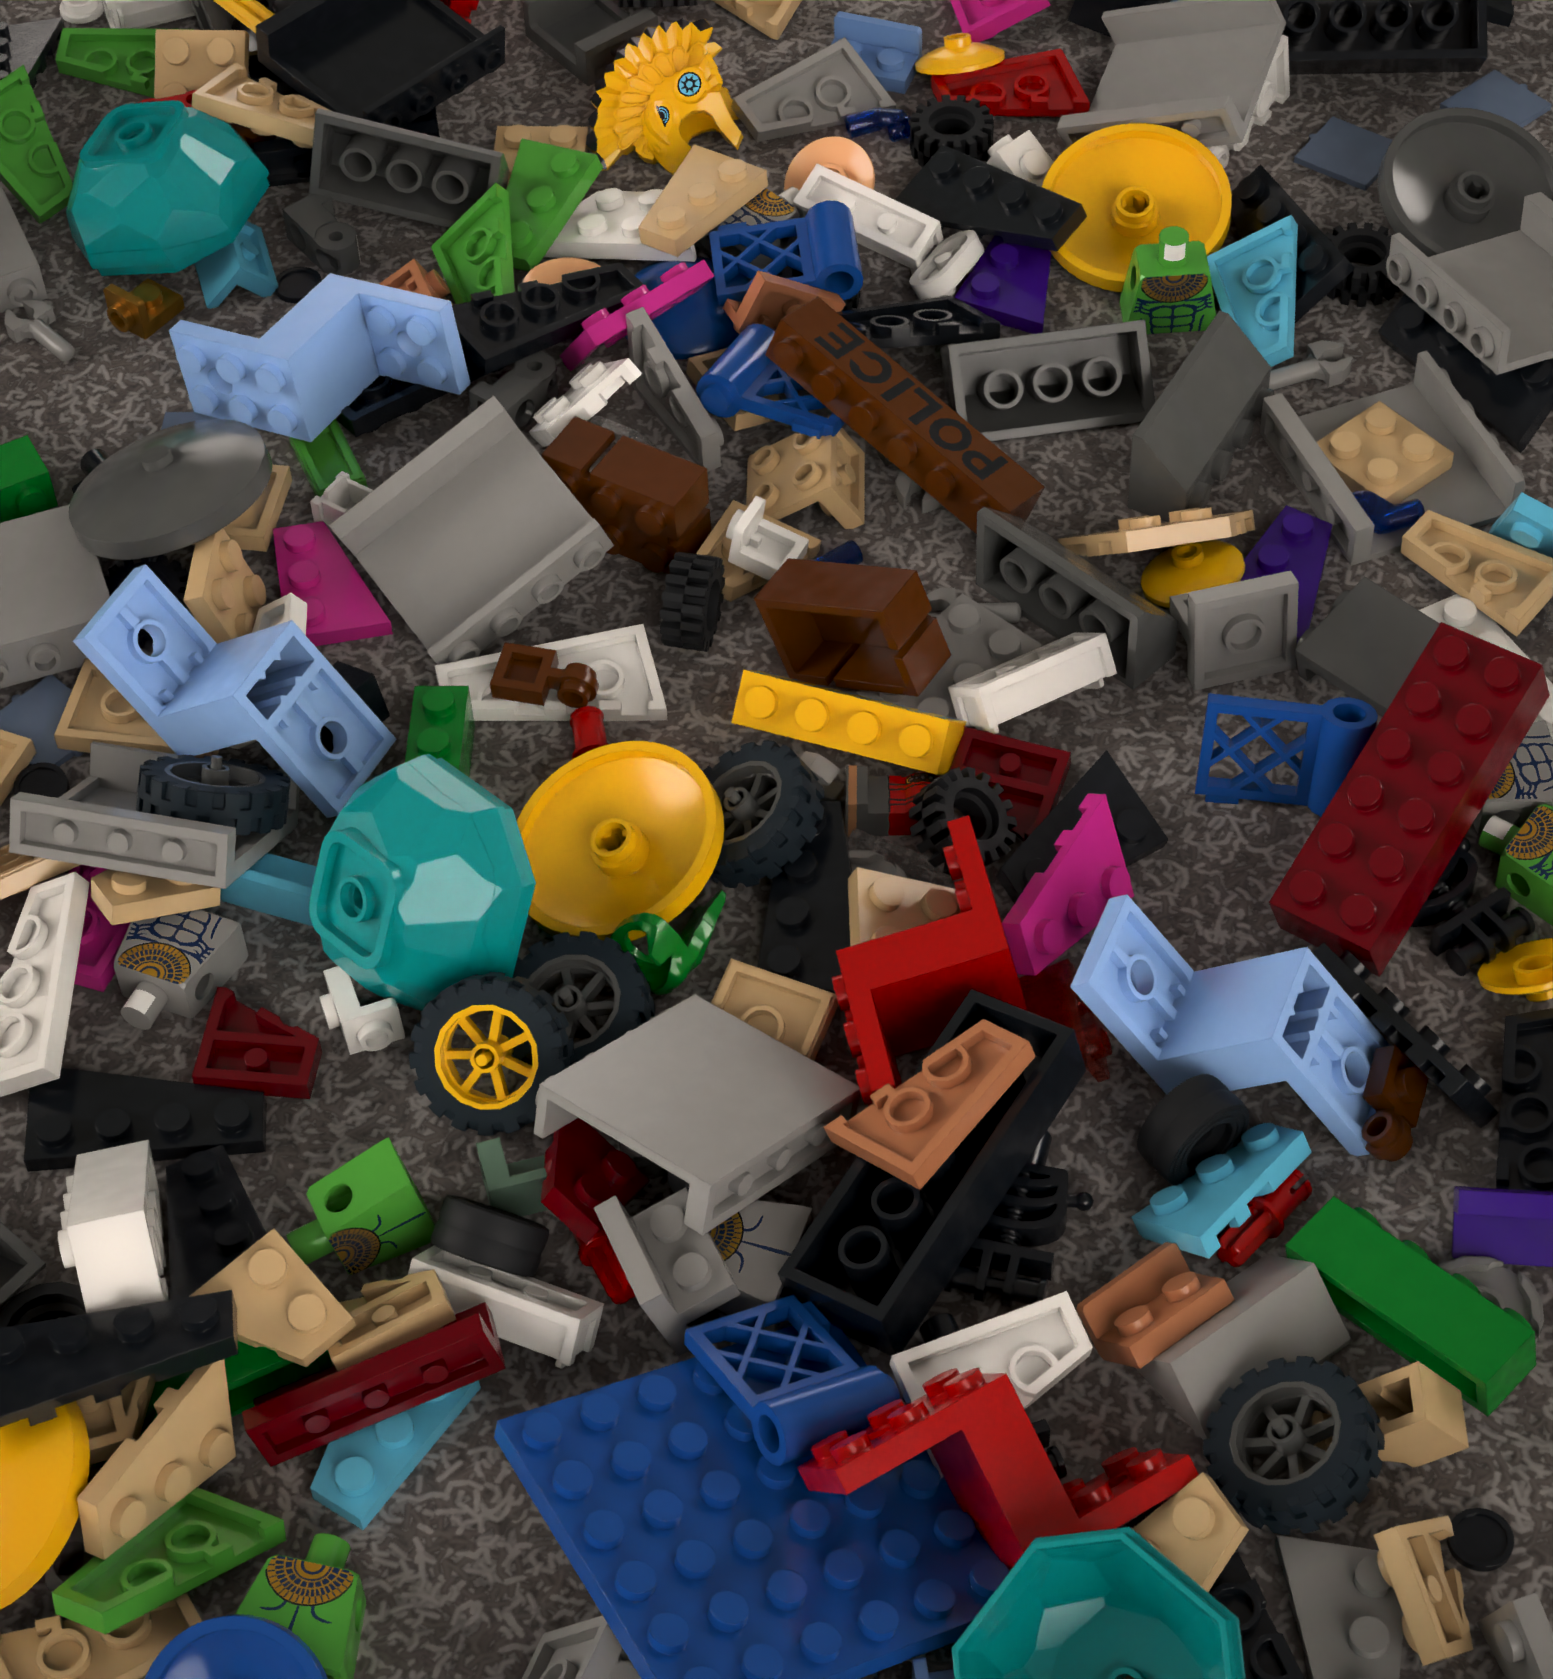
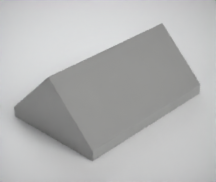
M1266 1254L1226 1282L1235 1301L1141 1369L1135 1368L1202 1439H1209L1210 1432L1206 1428V1424L1211 1412L1217 1413L1222 1404L1219 1401L1221 1395L1228 1387L1234 1390L1243 1382L1240 1377L1249 1370L1255 1368L1259 1372L1268 1368L1267 1362L1279 1358H1284L1287 1363L1296 1362L1297 1356L1313 1357L1317 1364L1321 1365L1350 1344L1351 1338L1314 1262Z

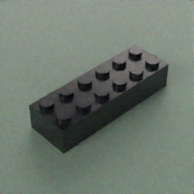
M1276 0L1286 21L1282 35L1288 37L1289 75L1478 72L1488 58L1487 0Z
M973 989L967 994L925 1058L982 1019L1028 1040L1036 1057L921 1190L857 1156L777 1273L788 1296L794 1295L801 1303L811 1301L827 1320L841 1329L845 1335L890 1356L903 1352L1086 1072L1074 1029ZM923 1061L920 1063L912 1077L920 1071H922Z

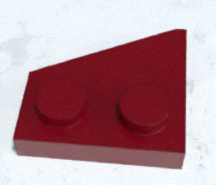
M965 727L950 770L960 767V770L966 767L975 768V776L982 772L991 776L988 782L990 787L999 783L1004 789L998 795L1002 802L1010 799L1014 807L1006 812L1007 816L1016 817L1017 826L1009 831L1017 834L1018 838L1025 841L1057 806L1071 766V752Z
M217 987L192 1073L193 1083L264 1092L265 1096L310 1099L322 1055L320 1040L298 1026L292 1027L284 1024L278 1015L263 1007L256 1012L236 1001L234 991L226 987Z
M577 1118L554 1132V1141L545 1151L544 1168L547 1178L542 1183L541 1203L587 1244L603 1228L594 1207L615 1195L622 1205L626 1207L650 1180L637 1169L635 1163L628 1155L616 1150L593 1127Z

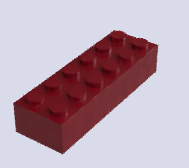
M1441 622L1270 899L1269 905L1279 927L1316 947H1319L1322 943L1326 944L1338 957L1347 949L1372 974L1380 977L1549 698L1550 694L1543 665Z

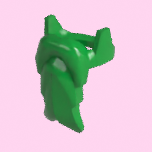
M721 889L705 906L699 905L696 907L681 934H678L664 919L650 913L634 914L624 919L616 927L610 938L618 942L624 952L629 951L649 983L651 993L660 996L672 992L701 963L713 935L717 919L724 906L726 893ZM641 930L646 932L649 955L642 953L631 943L628 937L629 931Z

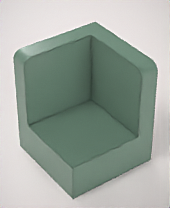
M500 1138L476 1143L481 1175L490 1206L519 1216L549 1210L541 1203L542 1183L547 1178L544 1168L545 1155L507 1164Z

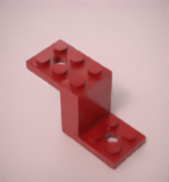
M969 815L947 822L953 845L943 847L952 881L963 878V880L954 882L961 913L836 951L841 974L831 978L840 1009L845 1012L847 1022L843 1023L851 1054L857 1060L859 1069L855 1070V1074L865 1105L868 1104L870 1106L873 1104L870 1095L889 1083L894 1089L902 1084L895 1056L932 1046L971 989L1028 1011Z
M953 1368L931 1378L922 1385L926 1395L906 1405L902 1399L883 1405L867 1416L870 1423L869 1427L852 1436H848L846 1430L824 1438L810 1448L814 1457L797 1466L808 1491L848 1495L930 1448L957 1504L972 1517L976 1529L1000 1561L1007 1566L1009 1571L1035 1538L1118 1528L1174 1495L1199 1475L1189 1454L1163 1453L1161 1448L1147 1452H1138L1136 1447H1131L1112 1455L1102 1462L1101 1465L1105 1472L1084 1483L1082 1478H1078L1062 1485L1007 1374L981 1373L979 1368L968 1370L960 1374L958 1368Z

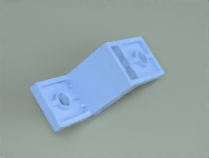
M329 273L261 338L246 336L185 320L178 321L169 330L194 412L219 419L239 421L253 428L312 442L341 414V411L346 406H349L380 375L458 395L471 384L451 301Z
M146 564L136 567L131 571L73 640L75 645L177 755L197 756L257 740L326 818L339 815L352 794L364 784L396 741L395 736L293 620L216 643ZM140 629L147 631L153 639V653L151 656L146 655L139 647L138 633ZM323 725L333 734L334 749L332 753L328 752L321 743L320 732Z
M1128 894L1109 898L1070 987L1166 1095L1182 1082L1201 1074H1209L1216 1077L1229 1091L1287 1081L1349 1154L1354 1156L1370 1154L1365 1149L1367 1142L1362 1137V1128L1365 1122L1375 1114L1376 1110L1362 1096L1375 1049L1391 1045L1308 947L1194 971Z

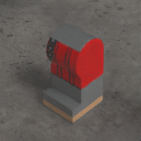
M846 765L845 824L847 837L912 835L910 827L918 822L909 818V809L916 806L912 800L921 791L920 789L940 776L927 772L913 773L906 777L868 775V766Z

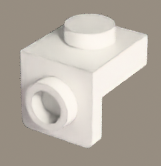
M1030 130L1014 140L1008 134L992 145L987 151L991 156L986 162L987 164L1041 187L1049 168L1054 163Z
M755 496L746 511L738 509L729 523L726 538L732 541L728 562L770 580L788 558H804L807 553L809 539L763 519L766 500Z
M339 966L323 971L329 993L319 996L321 1007L329 1030L340 1026L350 1055L365 1050L378 1051L387 1047L391 1042L405 1038L395 998L390 997L361 1007L350 975Z

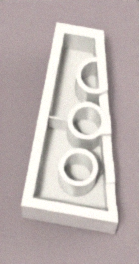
M149 1140L76 1155L74 1175L66 1176L68 1193L63 1194L65 1211L60 1213L62 1230L58 1231V1243L64 1267L76 1266L86 1314L167 1301L168 1287L165 1277L160 1278L163 1275V1267H166L162 1239L164 1231L161 1194Z

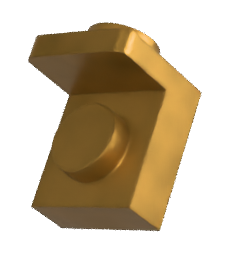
M149 278L130 292L112 283L103 289L110 322L121 332L130 331L145 340L185 309L182 295Z

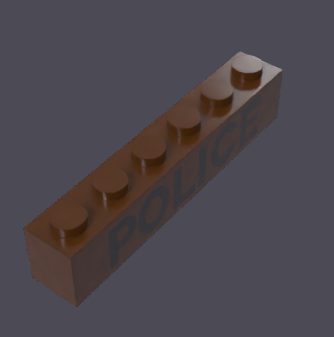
M816 297L781 318L765 355L974 533L977 534V512L983 507L1018 516L1025 521L1027 520L1045 486L822 299Z

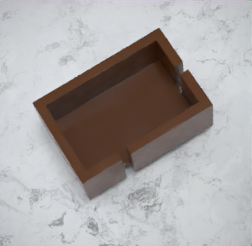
M574 417L541 456L588 514L595 518L614 546L606 553L611 555L620 554L642 563L645 568L652 572L670 574L669 565L671 560H674L675 553L680 551L696 554L711 532L710 509L705 508L709 503L707 468L623 435L596 467L589 472V468L615 440L614 431Z
M788 558L754 597L787 674L792 679L829 686L834 680L837 687L919 697L951 656L936 617L928 615L932 607L917 570Z

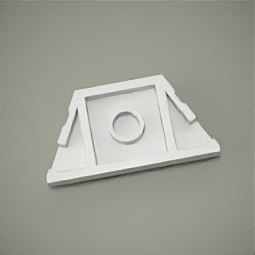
M618 188L597 191L581 201L544 256L550 258L571 257L695 262L697 259L694 244L676 257L641 243L638 227L663 190L651 189L645 192L622 191Z
M629 358L604 364L601 361L594 365L589 363L569 381L572 387L559 399L553 397L535 413L533 418L537 421V424L529 431L530 435L542 447L549 446L574 417L588 421L607 405V399L625 382L631 384L642 372Z

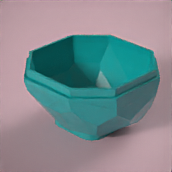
M177 100L125 104L113 109L102 119L81 149L66 209V216L75 243L92 269H97L101 276L177 273L234 242L270 186L267 180L269 172L247 142L231 125L193 107H185L184 103Z
M424 754L400 764L361 785L340 811L328 834L325 835L320 849L309 899V915L315 931L321 936L323 951L336 965L365 989L386 999L393 997L397 1003L422 1011L441 991L466 977L475 974L486 975L489 972L506 973L505 976L512 978L536 885L513 808L443 758L436 759L431 754Z
M1131 1527L1035 1538L952 1647L954 1679H1124L1130 1675L1134 1679H1246L1239 1618Z

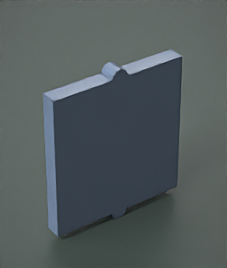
M1493 70L1441 102L1440 109L1454 107L1479 109L1502 116L1520 127H1524L1551 110L1552 104L1528 90L1526 84H1518L1497 70Z
M1332 116L1316 134L1312 133L1309 135L1308 143L1294 156V162L1366 191L1378 178L1381 161L1392 140Z
M53 675L46 676L22 695H13L11 698L12 702L0 710L1 730L32 739L37 753L28 766L45 762L60 767L73 756L79 757L84 753L57 748L54 734L72 690Z

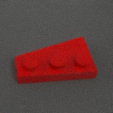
M1062 48L1004 59L997 65L977 71L950 75H931V89L938 102L942 101V95H950V100H957L958 95L966 96L967 103L973 98L979 100L980 107L986 105L989 108V114L993 116L1061 117V115L1084 113L1090 110V102Z

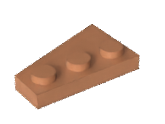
M982 1019L923 1059L922 1071L895 1089L889 1083L870 1095L873 1104L848 1121L840 1115L824 1126V1129L830 1141L921 1190L1036 1055L1028 1040Z

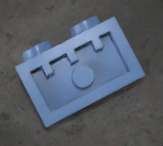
M842 11L837 12L834 18V40L831 44L845 37L886 91L905 94L917 72L915 70V62L922 57V29L918 26Z

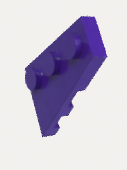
M994 236L955 295V298L994 318L1001 325L1032 334L1043 333L1052 254L1046 249L1004 243L1001 236Z
M1286 505L1245 557V572L1241 581L1292 571L1299 582L1298 643L1303 633L1310 628L1318 589L1330 543L1332 524Z

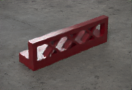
M486 1302L455 1314L456 1320L438 1330L350 1367L337 1371L335 1365L259 1396L253 1399L254 1407L242 1411L245 1431L272 1467L504 1370L506 1366L492 1312Z

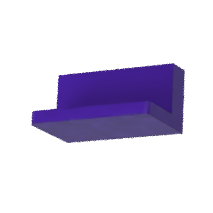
M1454 1186L1452 1258L1489 1256L1504 1262V1264L1553 1267V1192Z

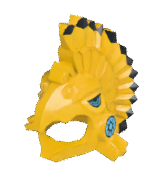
M683 18L674 23L662 21L657 27H646L641 36L630 37L627 46L617 51L614 62L605 67L604 78L594 81L596 92L590 101L596 110L588 118L589 126L593 131L586 137V146L592 153H596L603 166L601 171H608L622 155H629L635 150L638 157L649 164H656L658 162L668 173L674 175L691 150L690 140L705 132L717 131L726 142L736 150L739 149L743 135L733 121L739 118L731 108L732 98L728 89L722 87L723 80L713 60L722 50V47L716 42L707 43L711 37L713 27L704 18L693 22Z

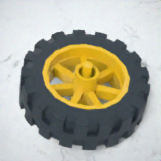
M489 972L486 975L475 974L441 991L420 1013L422 1017L420 1022L414 1025L410 1039L414 1041V1050L409 1053L410 1069L416 1068L418 1076L414 1083L420 1096L426 1094L432 1102L428 1106L431 1111L439 1118L445 1115L453 1120L451 1126L458 1130L466 1132L468 1129L478 1131L477 1135L494 1136L497 1132H505L506 1134L515 1132L535 1121L537 1108L535 1098L539 1084L548 1077L568 1068L570 1057L574 1054L573 1039H568L565 1030L569 1026L568 1021L562 1011L557 1013L552 1003L555 1000L545 990L538 992L535 988L531 987L532 982L520 976L511 978L505 976L506 973ZM480 1011H493L488 1038L469 1015ZM504 1016L510 1017L524 1032L511 1039L502 1035ZM458 1025L476 1044V1047L452 1048L451 1042ZM529 1041L532 1049V1065L513 1057V1048ZM453 1059H470L474 1069L465 1081L460 1077ZM502 1066L528 1077L519 1089L510 1094ZM483 1073L491 1074L496 1096H490L473 1089Z

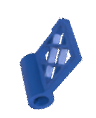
M823 201L810 208L806 217L747 226L746 222L718 226L717 231L709 232L719 306H724L727 299L742 302L758 270L777 275L786 266L803 273V276L786 279L837 293L843 300L855 296L863 286V273L853 216L850 208L844 203ZM797 236V239L785 250L772 244L776 239ZM735 245L747 247L737 257L721 250L722 247ZM760 254L773 259L764 269L750 264ZM739 273L752 279L746 285L726 287V284Z
M755 323L748 325L697 383L696 392L699 400L709 413L717 417H732L741 409L792 426V431L810 437L816 436L817 439L828 435L834 437L845 424L834 413L829 418L809 412L827 407L813 395L800 397L797 391L804 390V388L793 378L787 376L786 372L765 355L775 331L764 324ZM784 393L787 399L777 401L763 398L764 396Z
M1208 693L1195 794L1205 795V802L1238 804L1239 799L1308 806L1314 814L1321 817L1376 729L1377 712L1370 704L1350 697H1338L1328 700L1323 705ZM1218 713L1241 715L1251 726L1230 739L1216 724ZM1284 720L1307 722L1305 733L1288 744H1285L1271 728ZM1261 735L1275 752L1254 764L1240 748ZM1214 740L1219 744L1215 749H1213ZM1302 751L1301 760L1295 755ZM1228 755L1244 770L1232 779L1209 777L1210 767ZM1285 761L1298 775L1297 785L1273 784L1264 774Z
M794 1295L685 1329L684 1345L750 1420L759 1450L765 1459L775 1466H781L812 1455L813 1453L810 1448L832 1434L846 1430L848 1436H852L870 1426L867 1416L871 1412L885 1404L900 1399L897 1385L888 1374H884L873 1365L860 1368L829 1334L830 1322L811 1301L801 1303ZM788 1320L799 1332V1335L794 1337L767 1331L764 1328ZM729 1341L746 1345L747 1347L744 1355L718 1350L713 1344ZM757 1348L790 1355L791 1358L788 1365L757 1359L754 1358ZM803 1358L828 1364L832 1370L819 1373L798 1368L800 1359ZM749 1376L779 1383L781 1386L756 1395L745 1382V1379Z

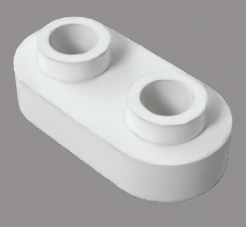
M964 230L943 240L913 273L909 282L919 300L953 296L955 294L958 283L967 273L972 271L984 253V247L974 230Z

